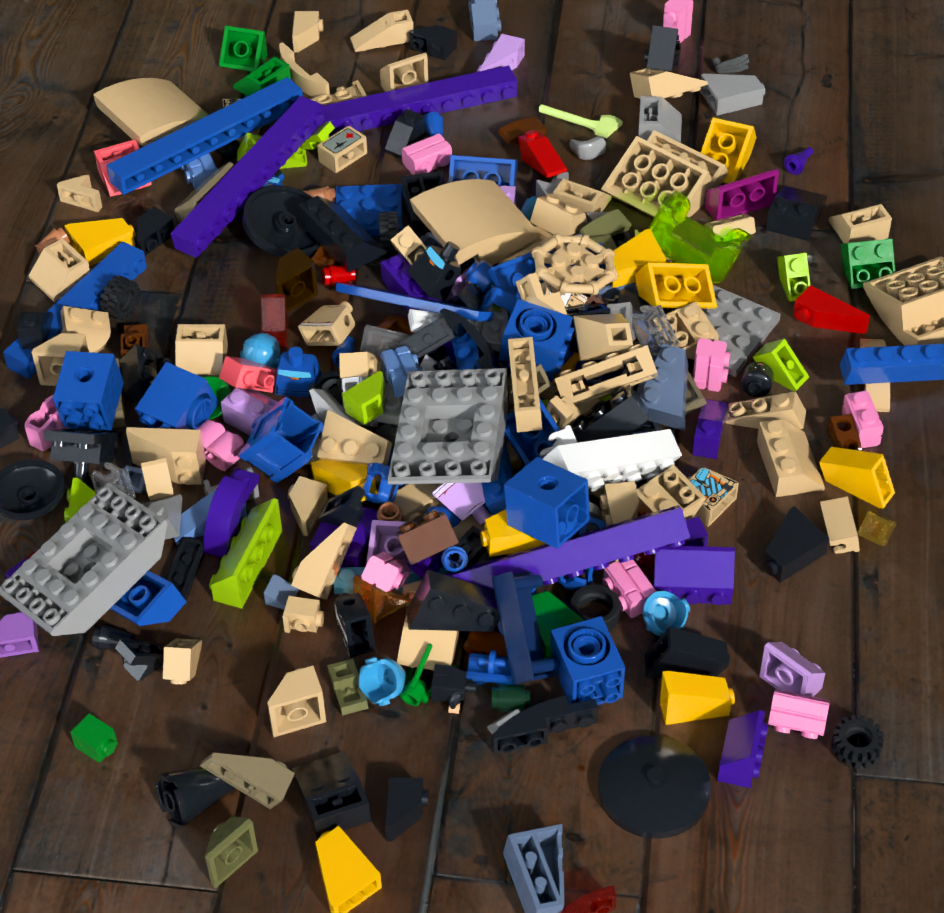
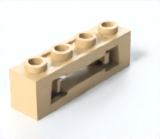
M533 337L508 339L517 432L542 430Z
M642 344L630 347L627 353L621 355L618 352L606 356L605 361L599 363L591 361L583 364L580 370L573 372L572 369L559 373V377L555 378V382L561 399L567 397L575 406L609 395L620 386H624V388L629 384L634 386L659 377L648 345L642 346ZM624 364L627 365L630 376L627 377V374L620 375L588 387L589 391H587L583 379L586 378L588 381L622 369Z

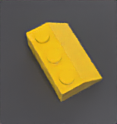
M647 262L634 274L639 296L653 307L682 308L697 302L700 308H717L708 264Z

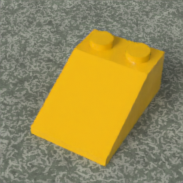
M712 118L701 153L726 165L729 173L722 184L737 181L750 158L757 138L754 126Z

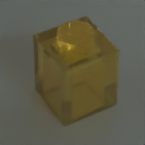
M868 511L857 534L880 546H886L897 522L874 511Z

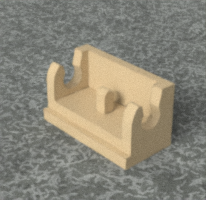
M848 496L820 502L830 546H836L833 548L834 553L859 552L858 534Z

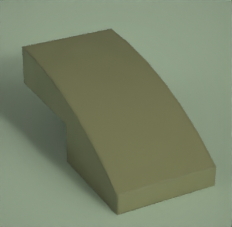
M616 209L593 220L581 228L580 233L583 236L584 234L590 235L589 238L611 235L612 237L628 231L632 224L619 209Z
M349 659L327 665L342 716L368 709L366 696L359 688V673L354 660Z

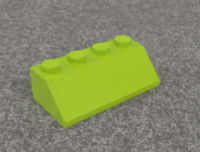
M273 498L253 507L248 517L243 518L240 532L237 536L233 537L228 554L224 555L221 559L220 569L210 580L209 588L212 590L213 601L243 608L282 533L278 499Z

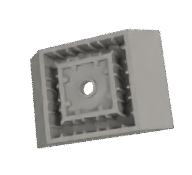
M507 369L408 371L388 475V484L483 483L498 481L508 411ZM457 439L455 442H448L449 440Z
M108 482L67 523L62 525L36 553L26 560L10 578L4 581L0 586V595L52 636L85 633L161 558L168 523L165 519Z

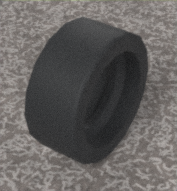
M589 584L575 591L570 602L571 610L586 621L593 618L583 615L579 611V607L590 601L604 603L610 608V613L602 617L608 631L610 632L616 627L619 621L620 600L614 591L600 584Z

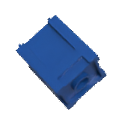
M284 397L254 420L251 426L253 430L248 441L238 455L244 461L248 460L269 475L270 479L277 484L310 461L312 457L311 451L317 436L324 428V424L321 421L315 420L295 406L294 402L288 397Z

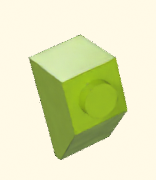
M785 339L766 343L753 356L755 362H763L771 367L774 373L773 381L792 391H797L809 378V375Z

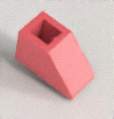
M225 356L219 379L235 388L273 393L278 369L244 358Z

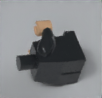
M435 664L431 685V702L447 701L449 702L448 712L458 714L460 701L464 700L465 692L476 693L477 682L467 681V672L453 666Z

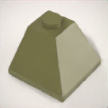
M232 816L226 822L217 825L210 835L205 859L211 885L215 889L258 852L253 822L249 818Z

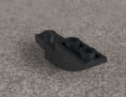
M565 695L536 704L520 712L492 734L493 753H510L516 749L526 747L535 748L547 743L548 733H560L566 729L584 728L598 723L596 699L569 704Z

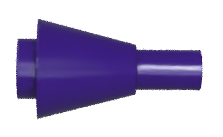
M807 147L802 152L787 156L784 160L785 169L790 174H800L808 158L813 154V149Z

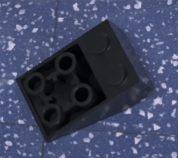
M630 384L625 388L620 386L611 393L612 397L605 402L601 400L591 408L592 412L588 415H580L571 428L577 442L629 434L649 420L647 406Z
M345 751L292 768L317 839L324 832L332 831L337 826L344 831L371 822L370 805Z

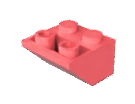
M136 139L94 151L98 172L110 197L122 193L110 182L107 164L140 149ZM149 182V183H147V184H145V185H143V186H141V187H139V188H137V189H141V188H143V187L150 186V185H152V183Z

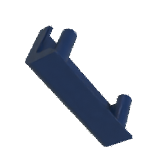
M511 571L491 577L513 684L553 677L554 673L548 672L558 670L560 661L557 657H544L531 589L542 586L543 579L541 575H533L532 571L515 574Z

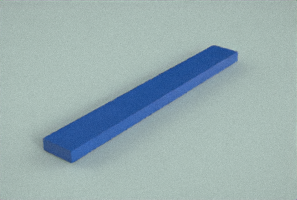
M353 283L336 284V291L436 313H440V310L444 308L458 313L466 319L475 321H491L493 319V312Z

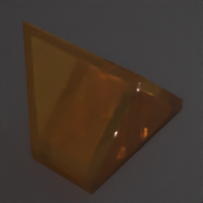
M356 575L353 578V594L360 593L373 624L410 604L412 600L395 589L385 592L376 587V583L372 585L362 580V575Z

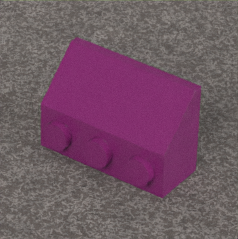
M778 169L766 171L708 189L705 193L704 207L715 221L769 207L776 196L779 171Z

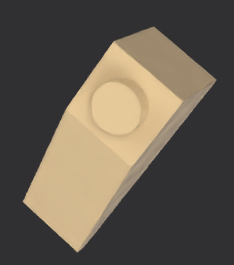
M346 523L339 526L295 568L291 586L327 600L357 528Z

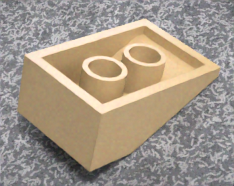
M126 428L133 464L141 467V463L166 458L172 482L185 485H202L206 457L201 430Z

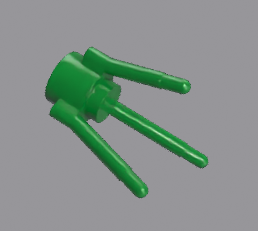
M432 644L427 645L414 676L415 667H409L400 698L411 706H419L420 702L427 704L431 696V687L426 692V683L419 678L429 657Z

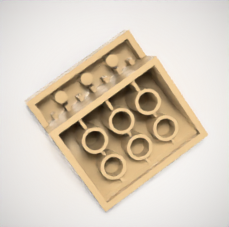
M131 79L116 83L93 94L97 107L131 139H136L137 144L141 148L209 115L171 81L164 79Z
M654 130L647 141L638 136L635 137L601 190L674 228L686 221L704 205L706 190L720 186L729 172L726 165Z
M469 179L450 182L427 190L410 199L414 212L443 247L450 241L460 248L453 258L459 265L473 258L477 262L485 260L493 266L500 260L541 237L537 229L516 205L491 180Z
M940 256L863 283V288L878 315L904 346L944 344V257Z

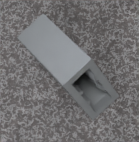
M701 74L700 80L708 81V85L702 86L699 91L716 116L762 105L765 87L755 75Z

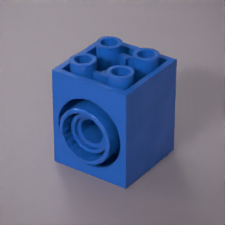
M518 299L503 334L498 361H505L510 367L508 339L533 337L535 363L542 365L549 381L552 382L555 373L559 374L564 363L563 359L567 356L570 348V341L575 329L571 327L573 317Z
M66 351L53 396L54 404L64 427L70 429H92L95 431L112 430L124 384L114 354Z
M166 362L135 410L140 416L139 420L147 428L196 430L209 419L219 402L205 378Z
M536 457L528 465L524 466L520 472L504 484L507 525L556 549L590 520L588 479L539 457Z
M602 616L551 630L550 657H557L560 661L559 669L554 672L564 695L567 696L569 704L596 699L597 705L603 703H613L623 698L625 665Z

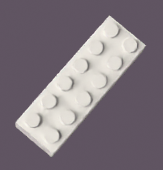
M671 429L559 445L547 454L543 460L588 479V489L597 491L603 488L605 484L633 481L638 483L645 479L646 482H649L658 476L660 472L675 465L674 462L682 454Z

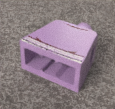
M442 483L432 492L439 501L462 521L472 514L476 521L482 525L485 523V519L492 516L483 505L485 498L481 483Z

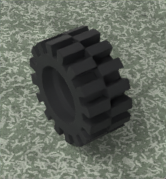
M397 211L379 212L381 246L386 250V253L398 252L391 244V239L399 233Z
M117 275V277L114 276L112 278V281L109 280L107 282L108 287L105 286L103 288L105 292L104 294L101 293L100 296L103 298L100 301V305H102L100 309L103 312H108L109 316L121 321L126 320V317L129 318L131 316L130 312L133 313L135 311L134 306H138L139 302L136 301L140 299L138 293L141 291L136 282Z
M855 714L850 715L849 720L846 716L843 717L841 722H837L831 741L832 753L834 756L838 755L837 760L840 763L846 760L845 766L850 767L851 763L855 764V769H860L861 764H863L864 768H868L870 762L875 764L877 758L879 759L884 743V733L880 731L879 724L877 723L873 726L874 720L869 718L868 721H865L864 715H860L859 719H856ZM859 736L865 739L868 745L866 747H855L847 741V738Z

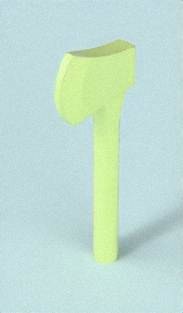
M543 104L539 107L540 113L593 130L595 135L608 138L623 125L621 119L612 115H601L600 121H594Z

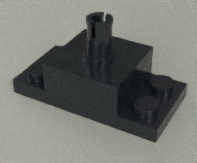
M79 428L45 430L44 435L45 441H52L50 460L71 461L74 463L73 478H79L87 486H89V464L113 462L115 442H121L122 432L95 431Z

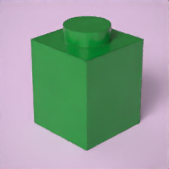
M90 713L70 732L75 748L98 763L106 756H110L118 745L114 729Z

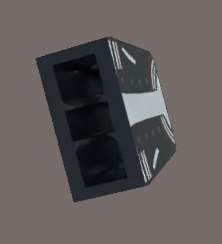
M360 593L340 594L334 600L338 628L349 657L352 658L375 651L371 616ZM352 626L359 627L360 632L354 635Z

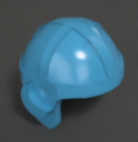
M262 332L252 335L244 342L243 351H240V358L277 369L281 359L279 343L276 338L268 333Z
M657 591L651 594L646 599L642 610L643 619L647 626L646 630L659 637L669 627L682 630L688 618L690 606L685 598L679 599L667 591Z
M376 657L366 659V664L361 667L358 684L360 690L373 704L378 703L379 706L390 704L389 700L400 695L403 690L406 676L405 670L399 663L388 657L379 660Z

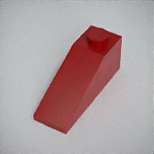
M530 130L525 132V135L518 137L523 162L547 178L567 172L566 166L545 135L537 130Z
M811 285L795 300L793 317L811 327L860 334L867 332L870 319L869 314Z

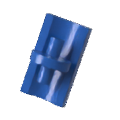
M490 650V655L470 653L467 680L477 682V685L482 686L487 682L497 683L502 688H510L511 685H515L512 681L508 657L496 656L495 650Z

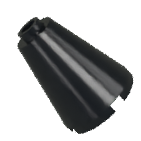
M202 767L159 774L156 778L160 779V781L155 783L160 807L163 813L169 811L172 818L168 819V821L175 828L187 825L235 789V787Z

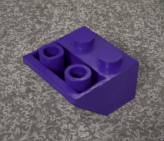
M758 710L729 720L717 781L751 788L752 778L759 777L769 724L763 722L765 711Z

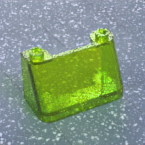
M675 190L662 203L648 229L652 231L666 257L682 264H708L712 283H720L725 279L752 235L740 228L730 230L725 239L687 217L691 207L690 201L685 195Z

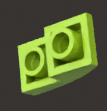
M331 121L324 122L321 126H318L300 148L314 150L318 144L327 140L329 134L334 129Z

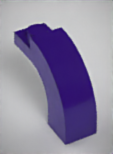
M235 468L230 477H223L216 489L208 511L204 531V553L221 558L228 554L233 537L238 535L239 519L243 506L259 483V474Z

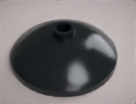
M36 459L22 460L12 463L0 471V515L6 518L31 520L44 516L56 508L65 494L64 477L61 471L49 462Z

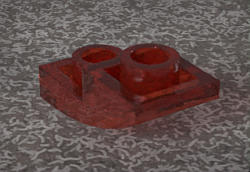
M614 885L595 890L580 897L568 905L561 913H609L612 910H616L617 894Z

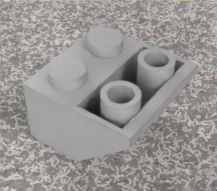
M641 96L638 137L647 141L655 130L681 143L682 114L663 97Z

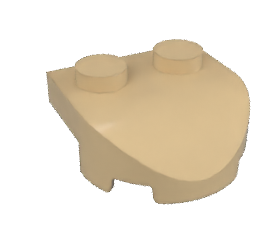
M63 306L60 311L61 333L85 334L88 349L91 353H98L104 349L111 333L108 312Z

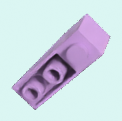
M501 34L498 41L494 42L491 52L486 54L484 63L479 65L477 72L508 65L511 70L517 68L525 56V39Z

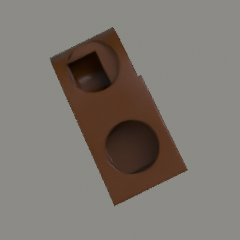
M852 414L830 417L827 433L829 439L832 438L834 447L862 451ZM845 422L844 426H837L838 423Z

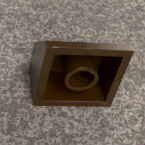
M299 248L279 258L275 287L278 311L281 316L318 295L315 262Z

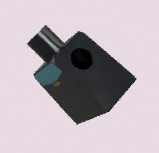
M448 241L443 249L432 245L429 246L408 269L409 274L429 297L441 301H446L461 272L460 265L453 259L460 248L453 242Z

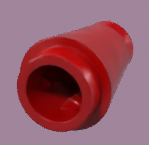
M327 265L321 268L323 286L333 287L337 283H347L356 279L355 270L348 273L342 266Z

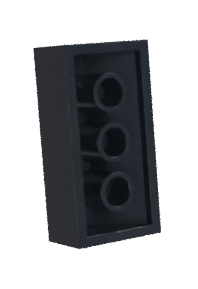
M320 196L299 204L302 226L348 273L387 254L386 250L340 204Z

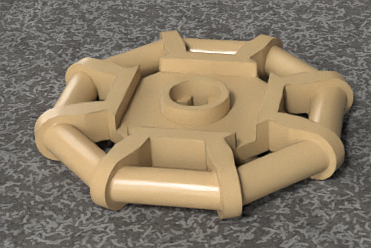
M557 233L553 234L552 238L540 247H535L532 251V257L535 261V273L538 280L545 281L559 290L560 294L579 293L594 296L607 284L617 280L618 272L615 270L614 264L615 253L612 249H606L590 239V235L561 236ZM586 247L595 252L597 255H594L593 253L586 250ZM553 248L556 249L555 253H548ZM544 263L550 264V267L546 268ZM605 263L606 269L599 268V265Z

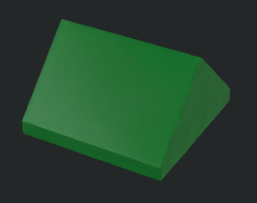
M225 26L219 67L252 72L261 66L268 56L265 32Z

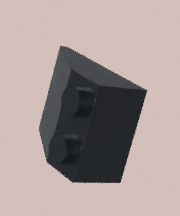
M785 185L774 197L769 208L766 230L809 241L827 196Z

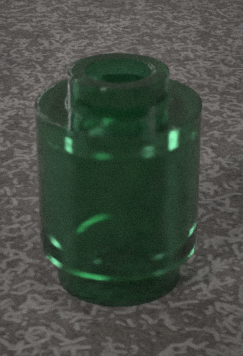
M499 685V687H492V709H499V712H511L518 709L522 712L525 710V707H530V690H525V685Z

